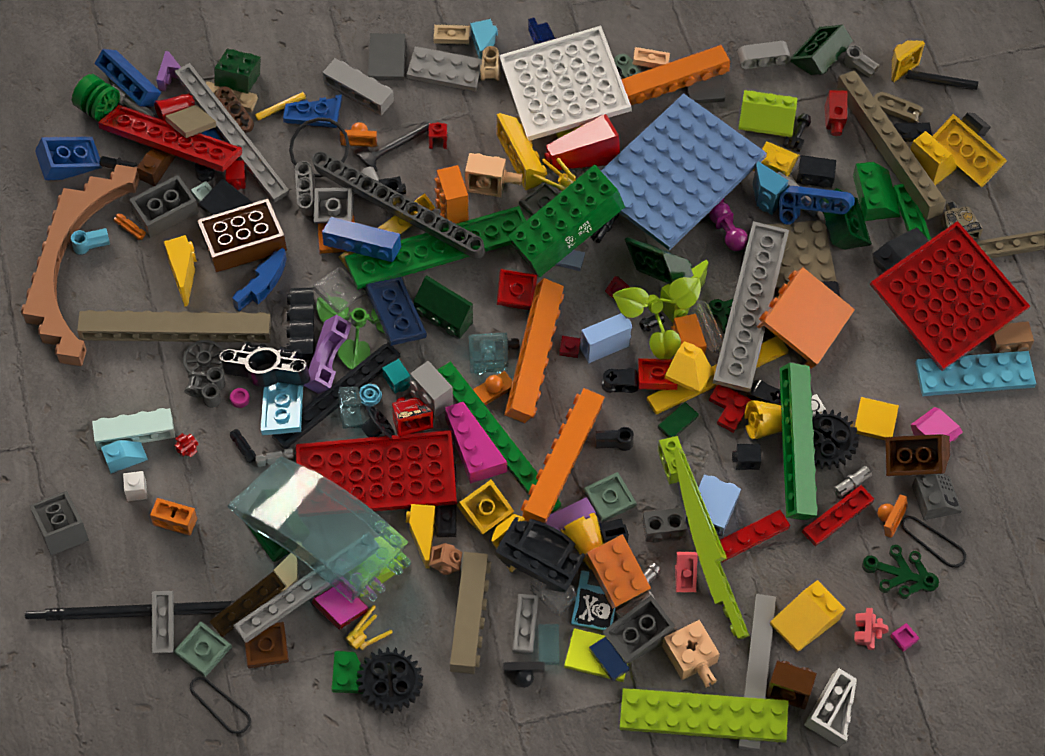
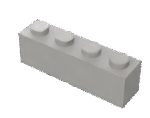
M334 58L322 72L324 84L381 116L394 102L393 90L390 87L378 83L374 78L368 77L360 70L348 66L344 61Z

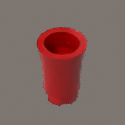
M190 93L154 101L157 116L166 121V115L195 105L193 96Z

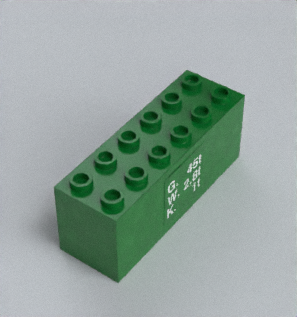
M594 165L509 234L508 237L517 253L540 278L623 210L625 205L618 189Z

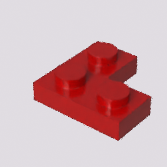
M721 385L716 386L709 398L710 402L725 409L718 419L717 425L733 433L745 416L747 403L753 401Z

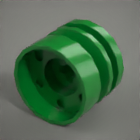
M88 74L76 85L71 101L75 107L86 112L99 122L118 106L120 92L115 87L105 83L98 76Z

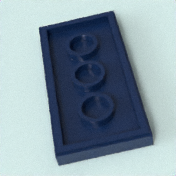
M401 277L366 285L365 289L390 346L426 338L427 333Z

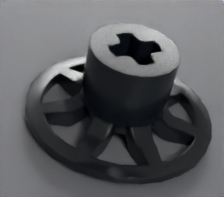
M367 405L366 411L370 418L361 425L368 438L378 437L383 433L387 437L392 438L395 432L387 418L374 406Z

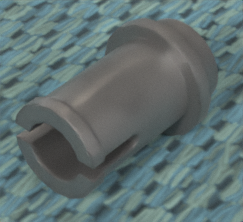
M654 563L647 565L644 575L649 584L655 577L660 576L661 569Z

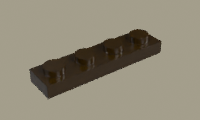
M273 570L209 622L220 636L224 637L235 628L234 625L268 602L282 591L286 584Z

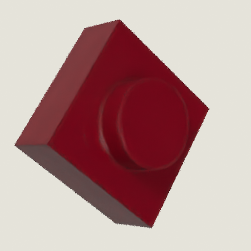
M615 276L605 289V292L614 299L613 294L615 292L631 287L619 276Z
M562 336L559 356L578 358L581 338Z

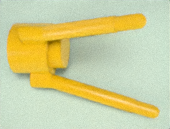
M557 158V162L567 174H562L547 160L542 159V162L559 176V184L536 174L532 175L534 178L561 191L576 180V176L569 171L560 158Z
M375 605L366 612L345 638L354 650L358 648L363 650L368 645L393 633L392 630H389L365 642L367 637L363 631L376 619L377 615L374 614L365 624L364 622L376 608Z

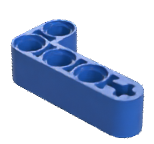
M790 186L780 196L779 217L781 222L790 225L800 216L801 209L845 214L854 205L855 198L848 192ZM788 194H791L793 196V199H790L788 197ZM805 196H808L811 199V202L808 201ZM823 198L827 199L829 204L825 203ZM787 211L791 212L793 217L788 215Z

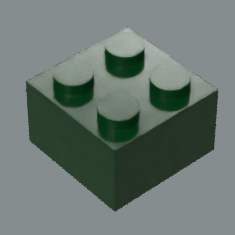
M227 48L214 68V86L229 87L231 90L248 94L260 75L261 57Z

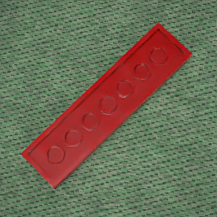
M118 105L98 122L99 129L224 172L242 155L241 147L201 133L185 138L166 121Z

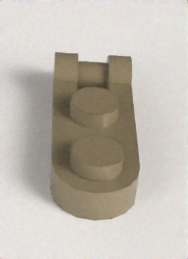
M879 92L874 96L885 113L906 120L908 123H918V117L923 113L921 106L891 94Z

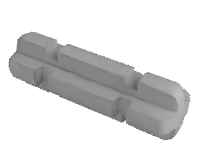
M292 448L284 449L283 452L279 450L266 453V456H263V454L256 456V463L258 467L266 466V463L270 465L283 462L284 459L292 460L294 459V452Z

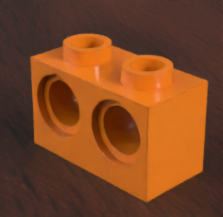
M160 498L156 499L150 514L154 526L191 536L197 521L195 508Z

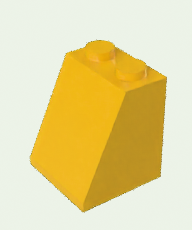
M925 131L913 140L910 150L935 185L957 169L953 155L928 132Z

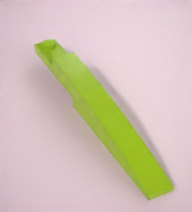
M677 447L674 449L682 498L703 573L715 604H724L723 611L725 616L730 618L732 623L730 628L733 635L737 636L738 639H744L749 637L750 634L720 563L727 559L684 451Z

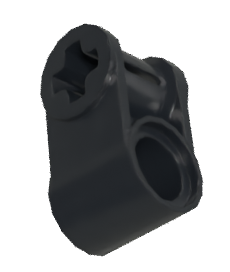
M633 368L607 369L603 374L602 389L608 393L637 392L639 390L638 371Z
M755 380L751 391L746 395L747 398L753 401L781 405L780 389L762 380Z

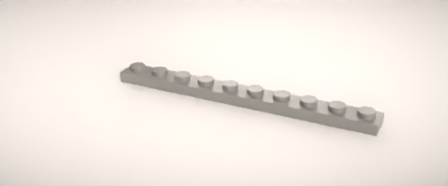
M189 63L176 70L175 76L193 96L199 107L216 121V129L227 143L242 148V155L239 158L244 160V165L275 203L287 196L289 189L193 66Z

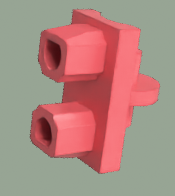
M866 608V613L856 614L855 621L857 627H865V631H855L854 640L857 645H866L868 650H875V633L876 639H882V634L888 632V626L883 624L882 618H878L876 623V615L873 614V608Z

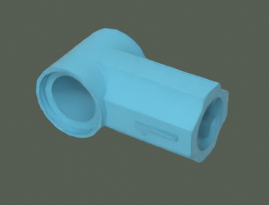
M106 228L87 233L79 230L71 235L73 250L79 255L87 253L92 248L110 245Z

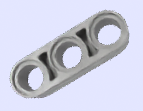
M785 41L745 45L737 51L743 69L783 65L791 60L788 45Z
M300 161L295 166L297 204L303 215L311 216L314 214L315 175L309 162Z

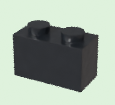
M800 155L796 183L832 188L837 160Z

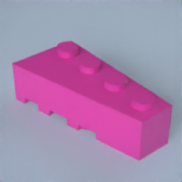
M461 402L445 407V419L449 429L452 431L454 443L470 484L506 473L507 461L465 403Z

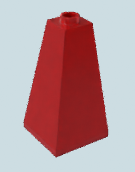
M607 114L547 144V153H544V157L557 170L563 169L557 162V158H560L568 169L592 167L594 165L605 166L620 153L619 134Z

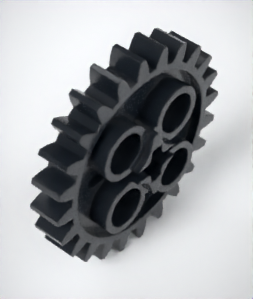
M824 409L823 414L820 415L816 411V416L812 417L813 438L818 440L813 442L815 466L820 464V469H823L824 465H827L828 469L831 470V465L839 468V462L846 465V459L852 460L851 454H856V448L859 445L857 441L859 440V434H856L857 427H853V421L848 422V416L841 418V412L834 415V410H831L830 414H827ZM828 425L830 428L824 429L822 426ZM838 437H844L845 439H844V440H838V439H836V438H838ZM831 450L832 453L826 454L824 451Z
M387 647L386 652L383 653L379 648L378 655L371 652V659L365 657V664H360L359 669L361 671H357L359 679L356 680V685H361L358 687V693L364 692L361 699L368 698V706L374 703V710H377L380 706L382 707V713L386 711V708H389L390 712L393 713L394 708L397 707L398 711L401 712L402 705L409 708V701L415 703V696H420L418 689L423 687V683H421L423 675L418 674L421 673L422 668H415L418 661L411 662L412 655L405 657V650L398 654L396 647L393 652H390L389 647ZM387 663H389L391 666V681H393L391 687L393 694L392 697L389 696ZM401 667L404 671L399 673L394 668ZM380 668L384 672L377 674L374 672V669ZM402 686L406 691L399 692L396 690V687ZM380 687L383 688L385 692L378 693L375 689Z

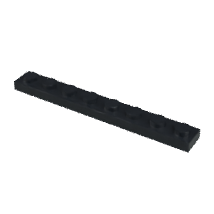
M387 341L332 385L330 389L326 390L302 409L301 432L272 434V438L283 449L289 448L357 393L363 385H367L382 373L384 366L401 357L400 353L393 346H390Z

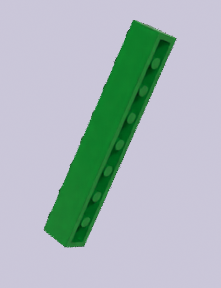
M788 363L779 368L786 518L809 520L817 516L818 510L816 504L817 487L815 484L816 468L814 464L815 449L813 444L814 430L812 423L810 366Z

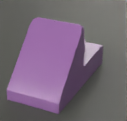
M165 51L156 79L158 90L166 91L172 77L177 78L175 71L181 68L168 51Z

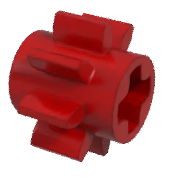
M182 433L175 438L177 444L174 445V448L182 457L186 455L191 458L197 453L196 447L199 444L193 435H184Z

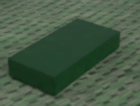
M684 402L658 425V429L668 438L678 436L699 417V414Z

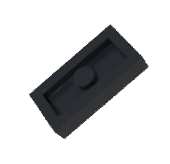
M930 122L894 123V127L905 142H913L925 131L932 136Z

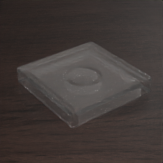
M341 267L335 269L312 287L337 314L364 296L366 292L363 288L357 290L352 277Z

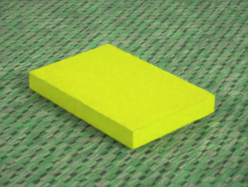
M574 628L564 668L610 679L589 651L591 645L605 636ZM626 673L617 678L616 681L624 682Z

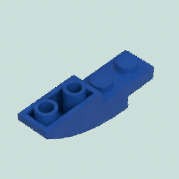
M283 247L279 251H275L267 261L260 263L255 270L256 278L250 280L246 287L234 294L232 300L236 310L241 311L251 301L257 304L261 303L276 286L287 260Z

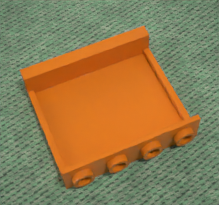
M802 267L798 271L794 270L787 279L790 281L779 289L778 293L780 295L770 302L768 306L771 308L768 312L765 311L760 316L759 320L761 322L757 328L759 329L764 325L807 361L804 365L810 366V369L818 365L855 309Z

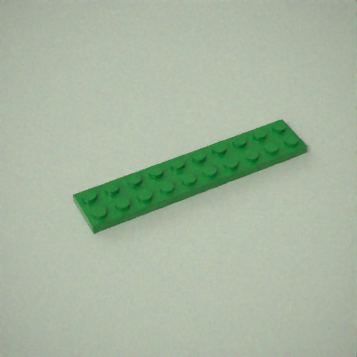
M516 206L464 221L457 225L479 236L483 240L485 252L511 245L512 242L508 235L522 225L526 219L520 207ZM444 228L441 232H447L449 229ZM423 233L402 239L401 248L393 262L358 253L345 256V262L358 290L365 288L369 283L406 276L470 256L428 233ZM459 237L456 240L462 241L464 237ZM476 245L472 249L477 250L480 246Z

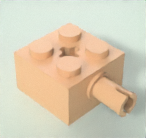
M469 153L465 169V187L467 192L501 197L505 183L521 186L523 174L507 172L505 170L506 159L497 156H485L479 153Z
M700 620L664 637L662 647L681 680L698 673L705 687H709V683L711 685L716 683L717 680L709 667L718 663L720 653Z

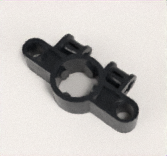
M247 341L241 350L227 349L221 352L219 356L226 374L247 377L253 385L258 387H268L278 382L304 385L310 380L307 364L302 360L301 349L290 350L281 346L277 351L267 347L266 344L255 345ZM274 364L267 370L256 371L261 365Z

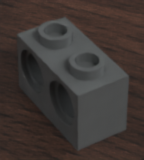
M683 508L643 512L642 523L646 542L658 543L667 539L677 541L685 538L686 524ZM674 523L677 524L679 527L674 528L671 527L670 524ZM657 526L659 529L653 530L650 527Z

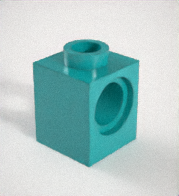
M399 359L382 368L383 378L394 394L409 388L410 374Z

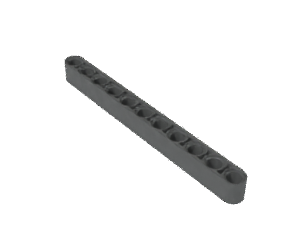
M317 152L313 155L312 162L315 170L322 176L344 188H352L353 193L474 259L484 256L485 246L479 236L325 152ZM321 161H325L322 165L318 164ZM337 169L340 170L338 173H333ZM350 178H356L354 181H348ZM366 186H371L370 189L364 190ZM380 195H386L384 198H379ZM397 203H402L399 207L394 206ZM413 211L417 212L415 215H410ZM427 220H433L430 224L425 223ZM444 228L449 229L447 232H441ZM459 237H464L462 241L456 240ZM476 245L480 246L477 250L472 249Z

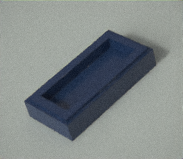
M606 636L589 647V651L612 681L629 671V666Z

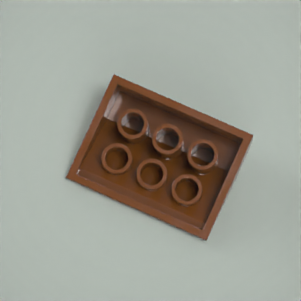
M269 199L197 220L216 273L271 256L282 247L287 251L283 231Z

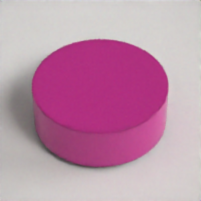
M243 388L234 389L230 394L231 404L236 408L247 406L250 401L248 391Z

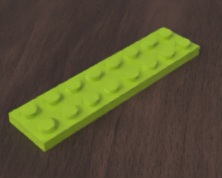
M623 688L620 730L782 743L787 741L788 700Z

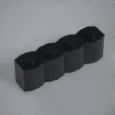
M291 288L290 294H287V305H290V310H287V322H290V327H287L286 332L287 338H290V343L286 344V349H301L302 360H312L314 355L313 288Z

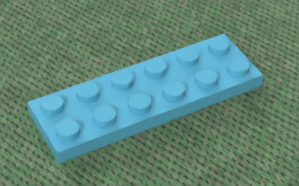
M1029 351L967 355L961 357L943 371L940 370L931 358L917 359L915 363L922 396L1035 388L1036 386Z

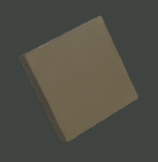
M197 105L166 115V122L185 138L216 127V121Z

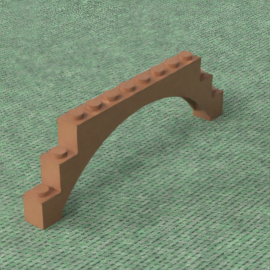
M116 165L115 170L110 174V179L90 176L88 183L84 185V191L63 188L62 194L58 196V206L53 211V222L48 227V237L43 242V252L41 257H38L37 271L32 275V286L27 290V301L22 306L21 315H23L26 323L39 325L38 335H40L43 343L56 345L55 355H57L60 363L82 366L87 351L85 342L79 340L69 329L59 310L57 277L61 260L71 242V235L78 231L93 214L119 197L130 192L136 193L139 176L135 167Z

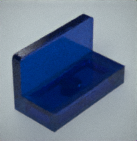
M535 17L528 19V32L535 45L555 39L547 22L538 25Z

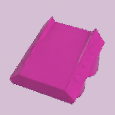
M936 407L911 424L914 435L944 434L950 436V442L955 441L963 433L958 424Z

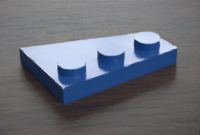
M336 95V98L326 99V97L319 98V101L313 102L306 100L288 103L285 105L283 123L303 124L308 120L318 117L330 118L338 123L342 95ZM317 121L308 124L312 126L337 128V126L333 125L332 123L324 121Z

